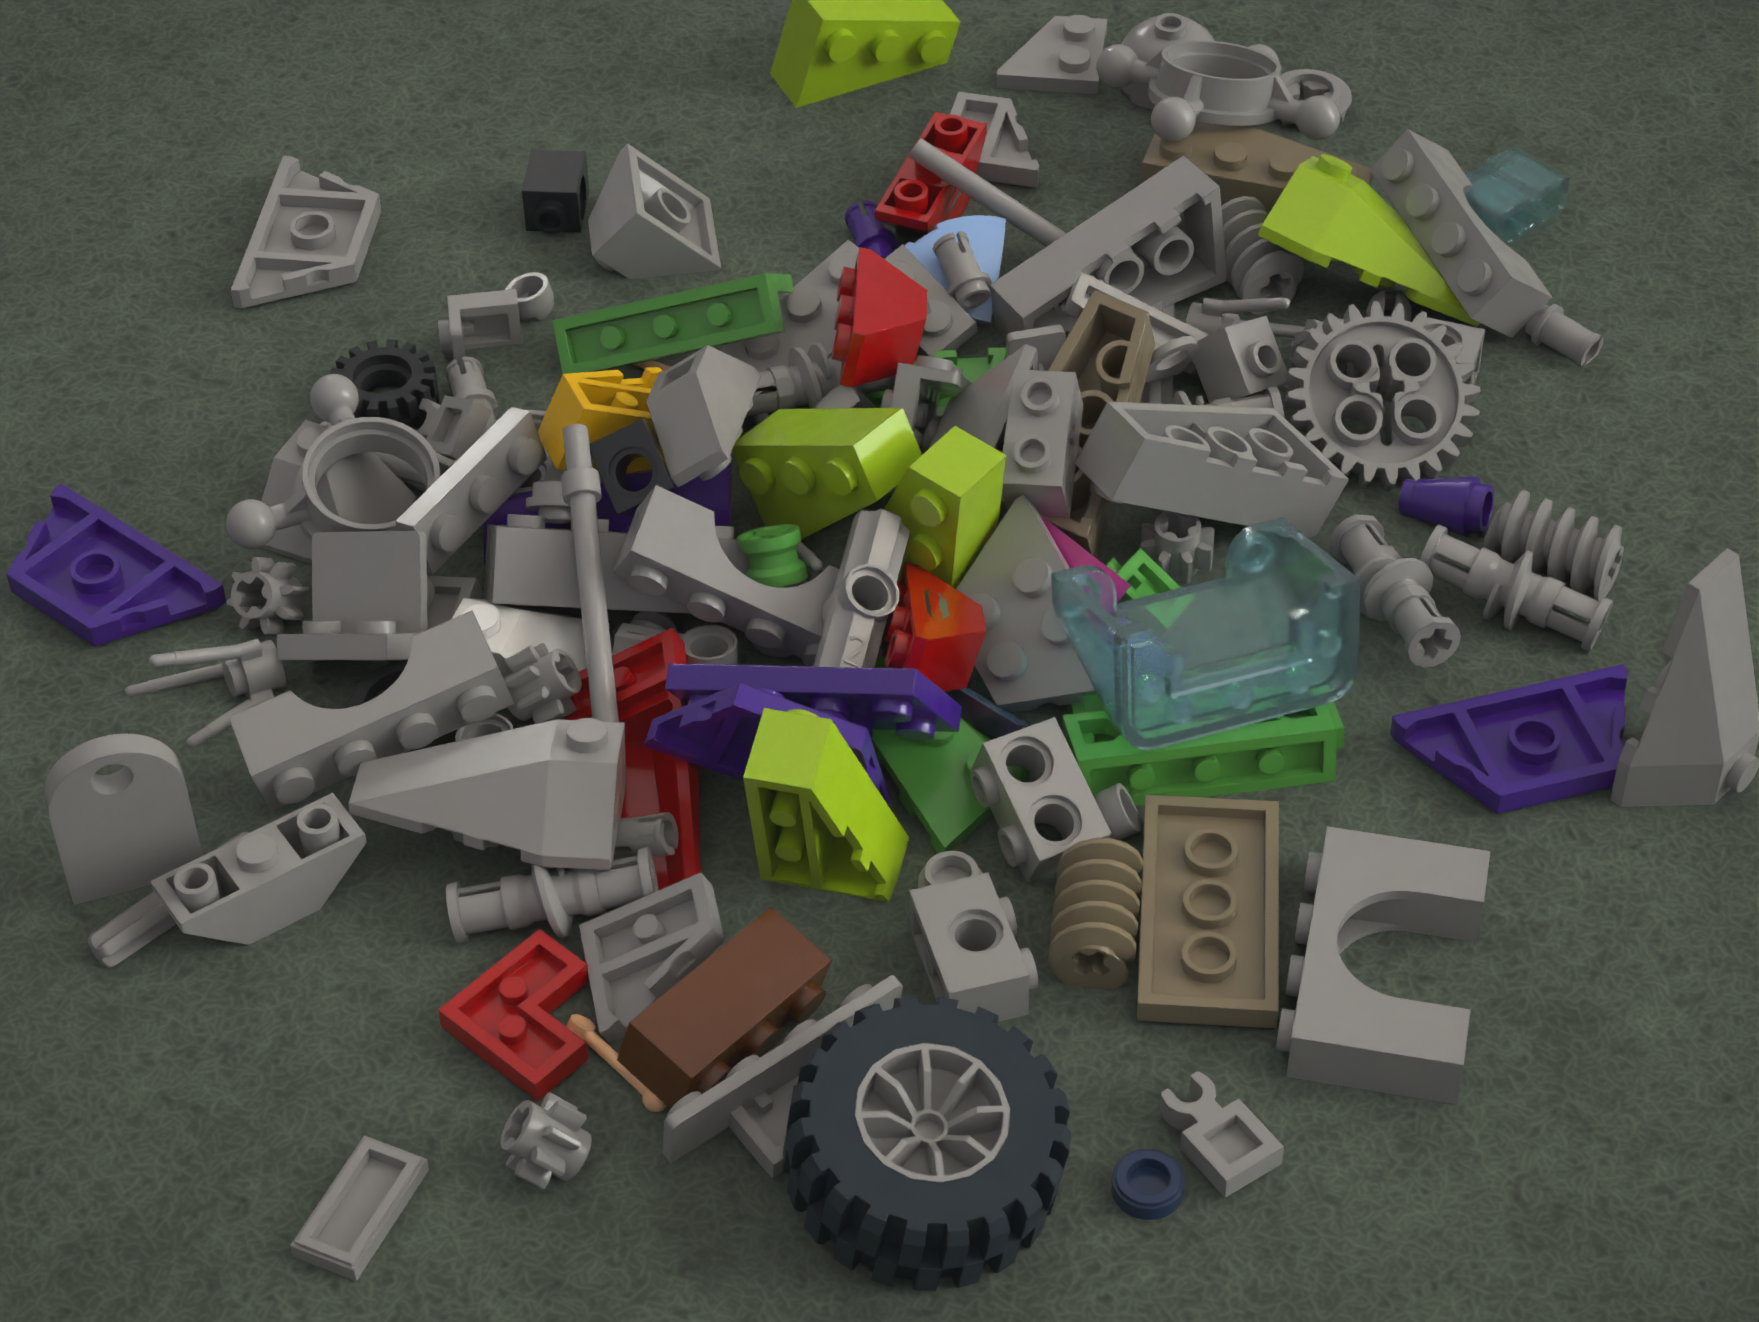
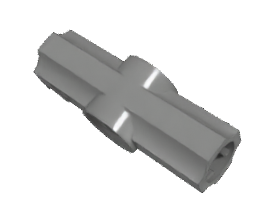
M884 509L877 511L860 510L855 515L834 591L829 595L822 607L824 628L813 667H875L887 618L895 610L899 602L897 579L910 530L902 523V517ZM856 600H858L859 602H861V603L864 605L865 608H863L862 606H860V605L856 602Z

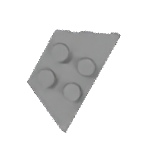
M283 156L231 288L234 308H246L357 282L382 212L379 194L359 185H349L341 177L327 171L322 172L319 178L301 171L299 159L292 156Z
M1022 494L1014 500L956 588L959 592L982 605L987 631L975 666L998 707L1011 713L1035 710L1038 706L1045 703H1053L1058 706L1083 702L1082 696L1114 691L1119 696L1132 695L1139 690L1138 686L1034 504Z

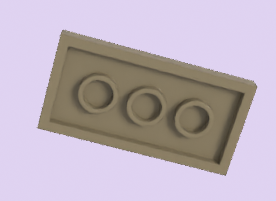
M1145 794L1136 1021L1277 1029L1279 1013V801Z

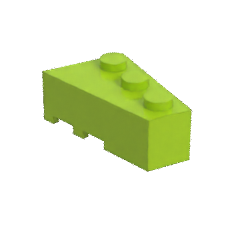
M791 0L770 74L794 106L798 108L947 63L961 21L943 0Z
M903 408L778 409L736 440L732 449L739 466L740 477L749 489L765 527L782 524L800 526L802 539L877 502L899 484L908 467L922 456Z

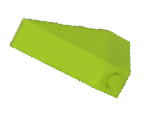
M1322 154L1320 158L1312 156L1299 164L1263 222L1258 236L1328 268L1331 260L1352 265L1353 270L1359 274V281L1374 287H1378V285L1394 287L1398 283L1406 287L1404 294L1417 304L1476 327L1481 324L1470 318L1404 219L1364 180L1350 174L1353 168L1348 163L1336 157Z

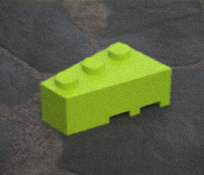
M954 426L908 467L884 510L902 517V523L910 530L897 582L906 561L917 564L956 589L998 526L1006 455Z
M764 708L743 776L760 879L889 902L900 875L909 836L831 719L818 717L814 713L802 709L780 711Z

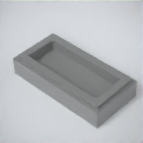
M364 1135L291 1243L292 1256L357 1281L428 1173L427 1159Z

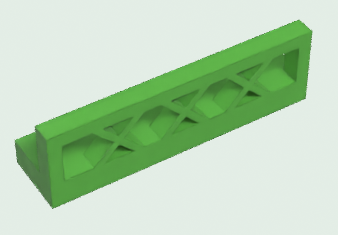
M764 273L552 320L562 374L606 371L698 351L707 345L718 347L783 333L785 329L778 295L794 291L791 275Z
M1318 684L1062 715L1064 737L1093 796L1106 788L1120 783L1130 794L1135 806L1145 805V794L1210 797L1335 781L1337 727ZM1308 709L1310 713L1309 717L1292 719L1279 715L1280 712ZM1234 718L1245 723L1226 727L1215 721ZM1171 726L1180 731L1178 733L1159 734L1151 731V729ZM1093 732V735L1108 734L1115 737V739L1085 744L1082 733Z

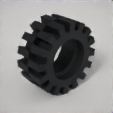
M387 339L386 347L378 348L377 340L367 342L368 350L362 352L358 346L349 349L350 359L341 355L335 361L336 368H331L330 374H340L349 378L357 388L359 402L353 413L355 418L381 417L401 422L409 427L414 424L420 428L427 414L418 409L422 399H430L440 404L433 360L430 361L429 354L424 349L417 352L415 344L406 342L402 349L398 348L397 340ZM383 386L401 387L388 393L369 392Z

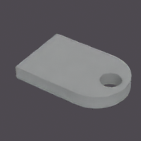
M112 734L84 742L67 752L50 770L44 785V798L73 905L151 885V880L203 856L180 762L176 754L161 741L139 734ZM108 765H124L122 769L112 774H95L99 769Z

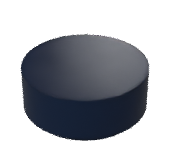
M1154 1149L1135 1150L1124 1155L1113 1169L1111 1186L1113 1199L1122 1211L1132 1217L1144 1220L1160 1219L1173 1213L1183 1200L1185 1187L1183 1169L1167 1153Z

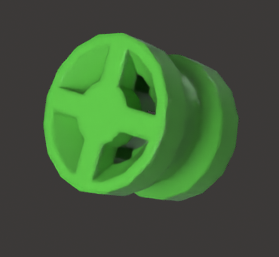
M793 524L773 525L740 534L737 537L739 551L747 556L749 566L744 575L758 583L779 588L807 579L806 563L799 559L797 546L802 539L800 526Z

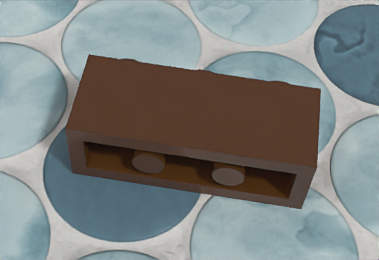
M770 907L629 1022L617 1061L670 1109L689 1093L699 1091L703 1094L724 1081L731 1069L743 1059L751 1055H758L759 1057L765 1055L779 1038L781 1033L779 1029L790 1019L793 1018L797 1023H802L816 1011L826 996V991L821 986L832 960Z

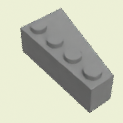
M1182 156L991 283L990 293L995 328L1005 339L1010 332L1052 325H1062L1065 333L1066 331L1070 332L1078 318L1074 319L1072 315L1066 313L1065 305L1073 284L1082 273L1094 276L1098 280H1103L1104 283L1134 298L1137 297L1139 298L1138 300L1145 301L1150 306L1156 302L1163 301V308L1226 282L1220 186L1188 158Z
M508 514L507 525L487 524L484 599L493 604L581 608L572 518L570 529L545 528L546 516ZM598 519L607 609L691 614L687 606L665 596L643 594L634 589L627 579L613 573L628 532L608 531L609 520ZM715 525L717 538L723 552L729 561L744 574L749 568L747 556L739 551L738 541L734 539V527Z

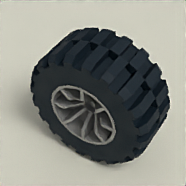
M918 996L901 997L894 999L893 1009L883 1011L880 1004H872L855 1011L852 1027L845 1021L837 1022L822 1035L821 1047L809 1051L800 1067L798 1084L793 1086L783 1148V1171L789 1175L787 1192L792 1206L801 1213L807 1211L804 1228L817 1244L823 1245L828 1240L835 1244L833 1259L850 1270H855L857 1265L861 1263L873 1269L872 1281L891 1287L893 1286L894 1277L914 1280V1291H936L939 1278L952 1276L955 1287L960 1288L978 1283L985 1263L989 1265L994 1273H999L1013 1264L1016 1260L1019 1246L1021 1245L1025 1249L1030 1248L1041 1234L1046 1216L1051 1214L1070 1151L1072 1132L1066 1127L1070 1109L1066 1093L1060 1088H1054L1058 1074L1048 1058L1043 1054L1036 1057L1030 1054L1033 1040L1018 1027L1013 1026L1007 1032L997 1025L999 1015L978 1006L976 1013L958 1009L959 1000L937 997L936 1005L919 1004Z

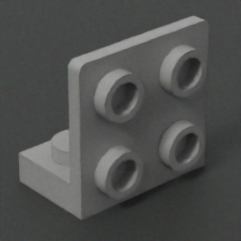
M315 532L312 535L313 621H302L303 633L277 634V660L409 659L412 636L428 630L427 537L425 532Z

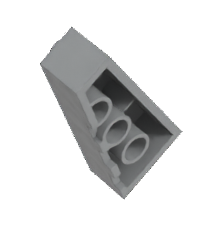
M1107 402L1075 462L1093 482L1092 487L1095 492L1114 503H1127L1309 538L1317 536L1349 481L1333 463L1274 408Z

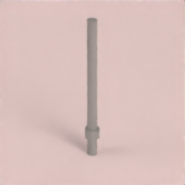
M572 424L563 428L567 471L562 473L561 482L563 501L571 507L592 718L602 722H619L596 503L602 497L599 472L592 468L588 427L583 424Z

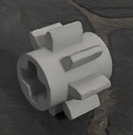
M1162 511L1156 518L1154 525L1150 523L1142 524L1140 548L1174 581L1183 580L1186 584H1190L1191 577L1197 573L1198 569L1211 571L1214 528H1201V522L1197 516Z
M253 557L251 563L252 571L232 573L231 576L235 582L232 586L231 598L227 600V605L233 606L237 613L242 616L239 624L240 628L255 629L261 626L264 634L277 635L284 632L283 620H303L304 615L301 609L304 604V595L309 592V587L302 586L300 581L293 576L297 566L294 563L277 562L275 564L272 558Z
M541 643L534 648L530 645L506 658L505 662L512 673L503 679L514 701V704L508 706V709L516 718L526 721L533 717L535 724L562 719L576 711V707L569 697L581 690V677L573 660L564 651L555 649L548 652L546 645Z
M550 1092L546 1094L541 1106L529 1100L523 1101L511 1113L501 1135L502 1149L511 1153L506 1166L515 1170L514 1175L541 1189L546 1188L551 1175L563 1181L570 1180L583 1166L591 1148V1134L581 1128L587 1116L577 1111L578 1107Z

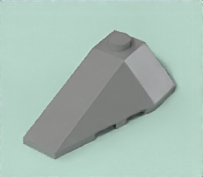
M1728 548L1695 576L1686 587L1661 651L1671 661L1661 671L1654 686L1646 689L1639 706L1641 710L1650 714L1640 741L1633 737L1627 740L1618 760L1610 800L1620 807L1714 805L1731 788L1737 792L1743 791L1758 771L1759 758L1755 756L1759 741V705L1739 554Z
M593 718L578 720L556 719L361 762L349 800V814L421 834L432 831L435 828L463 834V845L483 851L490 842L521 850V861L542 867L611 870L626 790L625 723L602 722Z

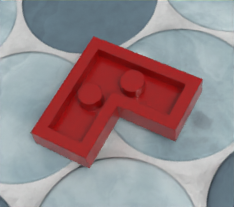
M538 929L438 1009L441 1027L538 1102L588 1060L586 1042L550 1015L590 982L588 964L541 929Z

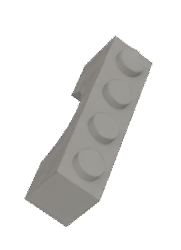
M1407 129L1369 169L1471 319L1513 338L1552 298L1526 259L1500 240L1474 212L1465 197V194L1473 185L1447 149Z
M655 485L635 512L613 573L627 579L634 589L643 594L665 596L687 606L688 611L701 620L727 624L744 632L747 639L754 644L771 649L780 648L802 658L806 666L813 667L824 628L822 607L826 599L834 591L839 569L828 565L816 578L796 587L779 588L758 583L741 573L723 552L716 534L714 511ZM856 600V602H857L860 606H862L863 608H865L864 605H863L861 602H859L858 600Z
M472 610L412 636L410 656L399 678L386 691L366 703L343 709H326L310 705L297 697L293 692L287 691L229 717L249 773L272 812L285 805L303 801L312 793L348 777L357 776L361 762L402 754L412 749L425 747L436 738L472 722H480L491 717L495 712L513 705L514 701Z

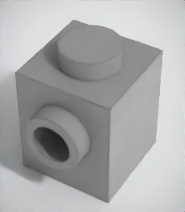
M1267 316L1224 327L1197 341L1199 350L1192 359L1209 404L1216 399L1228 397L1234 400L1267 394V389L1277 386L1279 388L1286 385L1284 380L1288 372Z

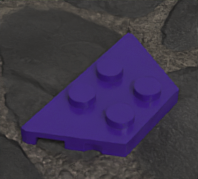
M62 483L55 487L50 495L53 508L45 522H35L27 536L28 544L26 548L17 554L6 574L12 593L94 646L209 611L227 602L222 583Z
M1622 664L1393 715L1390 734L1395 742L1497 814L1613 787L1618 760L1624 747L1622 743L1626 716L1624 701L1628 670Z
M738 683L654 718L644 743L646 747L744 781V772L763 709L768 708L780 711L791 709L806 710L818 717L833 721L891 809L892 803L868 728L849 722L843 715L837 712L815 710L787 700L782 694L770 688H753Z

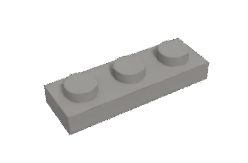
M511 406L395 521L399 531L425 532L427 537L428 573L434 574L547 460L530 411Z

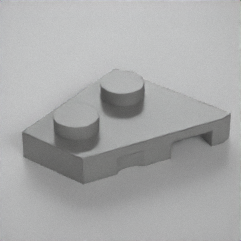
M1073 15L1070 17L1054 16L997 70L996 88L1098 95L1100 78L1097 74L1096 63L1100 53L1105 49L1107 19L1090 18L1085 15Z
M958 92L950 114L987 123V134L976 174L986 181L1037 188L1039 184V163L1037 159H1031L1028 152V138L1023 126L1017 123V112L1010 98Z
M698 873L579 925L585 960L588 964V975L599 1033L608 1042L623 1039L628 1024L632 1019L699 966L725 941L713 885L702 873Z

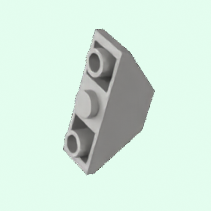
M709 345L659 373L646 400L670 477L677 487L682 486L697 476L702 481L708 480L719 474L729 465L732 460L730 456L735 441L743 432L741 426L747 412L754 404L752 399L761 379V375L754 366Z
M331 793L150 882L152 890L183 933L250 945L320 910L366 845V836L334 793Z

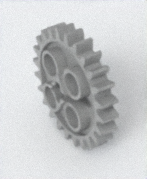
M1373 301L1367 316L1364 318L1354 304L1349 305L1344 314V324L1330 313L1326 316L1322 325L1323 332L1311 328L1304 340L1307 348L1297 347L1291 359L1297 368H1290L1284 380V383L1294 388V390L1287 393L1283 401V407L1300 410L1292 416L1289 423L1297 430H1306L1305 438L1312 445L1318 447L1330 462L1333 461L1339 465L1338 469L1346 477L1351 472L1358 474V483L1361 490H1366L1373 477L1380 479L1381 485L1386 491H1392L1399 476L1403 482L1406 479L1418 480L1420 479L1421 471L1430 479L1437 478L1442 470L1441 462L1452 466L1460 455L1456 446L1465 447L1473 433L1466 426L1473 425L1480 413L1478 409L1468 405L1475 401L1481 392L1480 387L1463 383L1469 379L1475 369V365L1473 363L1457 364L1455 361L1464 347L1462 342L1445 347L1441 340L1446 333L1447 326L1443 324L1432 332L1424 329L1427 315L1424 311L1420 312L1412 322L1404 320V307L1401 303L1397 304L1390 317L1383 315L1378 301ZM1375 348L1382 352L1383 366L1381 374L1377 357L1373 350ZM1408 360L1414 363L1420 370L1421 375H1406L1397 367L1396 361ZM1342 361L1351 362L1359 368L1362 377L1352 378L1342 374L1336 363ZM1380 378V394L1372 393ZM1383 400L1391 401L1383 415ZM1408 415L1420 419L1425 425L1427 432H1412L1403 424L1401 417ZM1352 417L1360 420L1365 425L1368 433L1362 435L1351 433L1344 427L1341 419ZM1382 420L1388 442L1391 444L1389 446H1385L1381 442L1380 428L1382 427Z

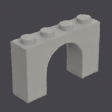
M1327 826L1323 853L1309 851L1304 892L1316 893L1314 904L1301 902L1299 908L1295 943L1307 945L1305 957L1291 955L1285 996L1298 998L1296 1010L1282 1008L1276 1050L1289 1052L1287 1077L1457 1105L1471 1009L1402 999L1377 992L1364 985L1350 973L1343 963L1340 954L1356 940L1382 931H1407L1477 942L1485 900L1491 851Z

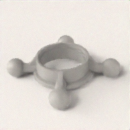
M1183 41L1166 46L1148 62L1140 61L1130 47L1114 44L1105 48L1097 59V74L1106 85L1122 88L1128 86L1133 81L1149 85L1148 98L1156 105L1151 114V125L1154 132L1166 141L1176 142L1185 139L1193 131L1196 121L1217 125L1250 126L1280 119L1297 124L1300 132L1312 140H1323L1335 133L1340 124V111L1335 102L1330 98L1312 96L1303 102L1292 99L1280 77L1282 67L1276 52L1263 44H1254L1246 47L1219 41Z
M328 374L319 378L314 383L310 392V404L316 415L325 421L331 422L332 427L320 434L310 445L303 464L297 473L293 495L285 503L270 507L264 502L255 499L238 502L230 509L227 515L226 530L235 544L246 549L260 548L273 538L275 531L296 525L300 526L311 542L312 535L315 532L399 531L395 521L381 524L356 523L343 519L329 511L320 500L316 491L323 473L332 464L346 456L361 452H380L393 455L410 464L421 476L427 490L457 460H451L436 453L430 443L419 432L401 422L381 417L355 418L353 413L359 402L356 386L349 378L343 375ZM427 575L428 610L434 601L435 588L432 580Z

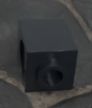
M531 150L522 187L526 231H542L548 234L560 232L581 233L589 196L586 151Z
M641 419L590 444L591 458L618 515L628 517L635 515L638 506L655 485L675 494L686 491L684 485L677 487L671 479L654 423ZM645 457L652 467L651 481L644 489L633 491L626 481L627 467L634 459Z

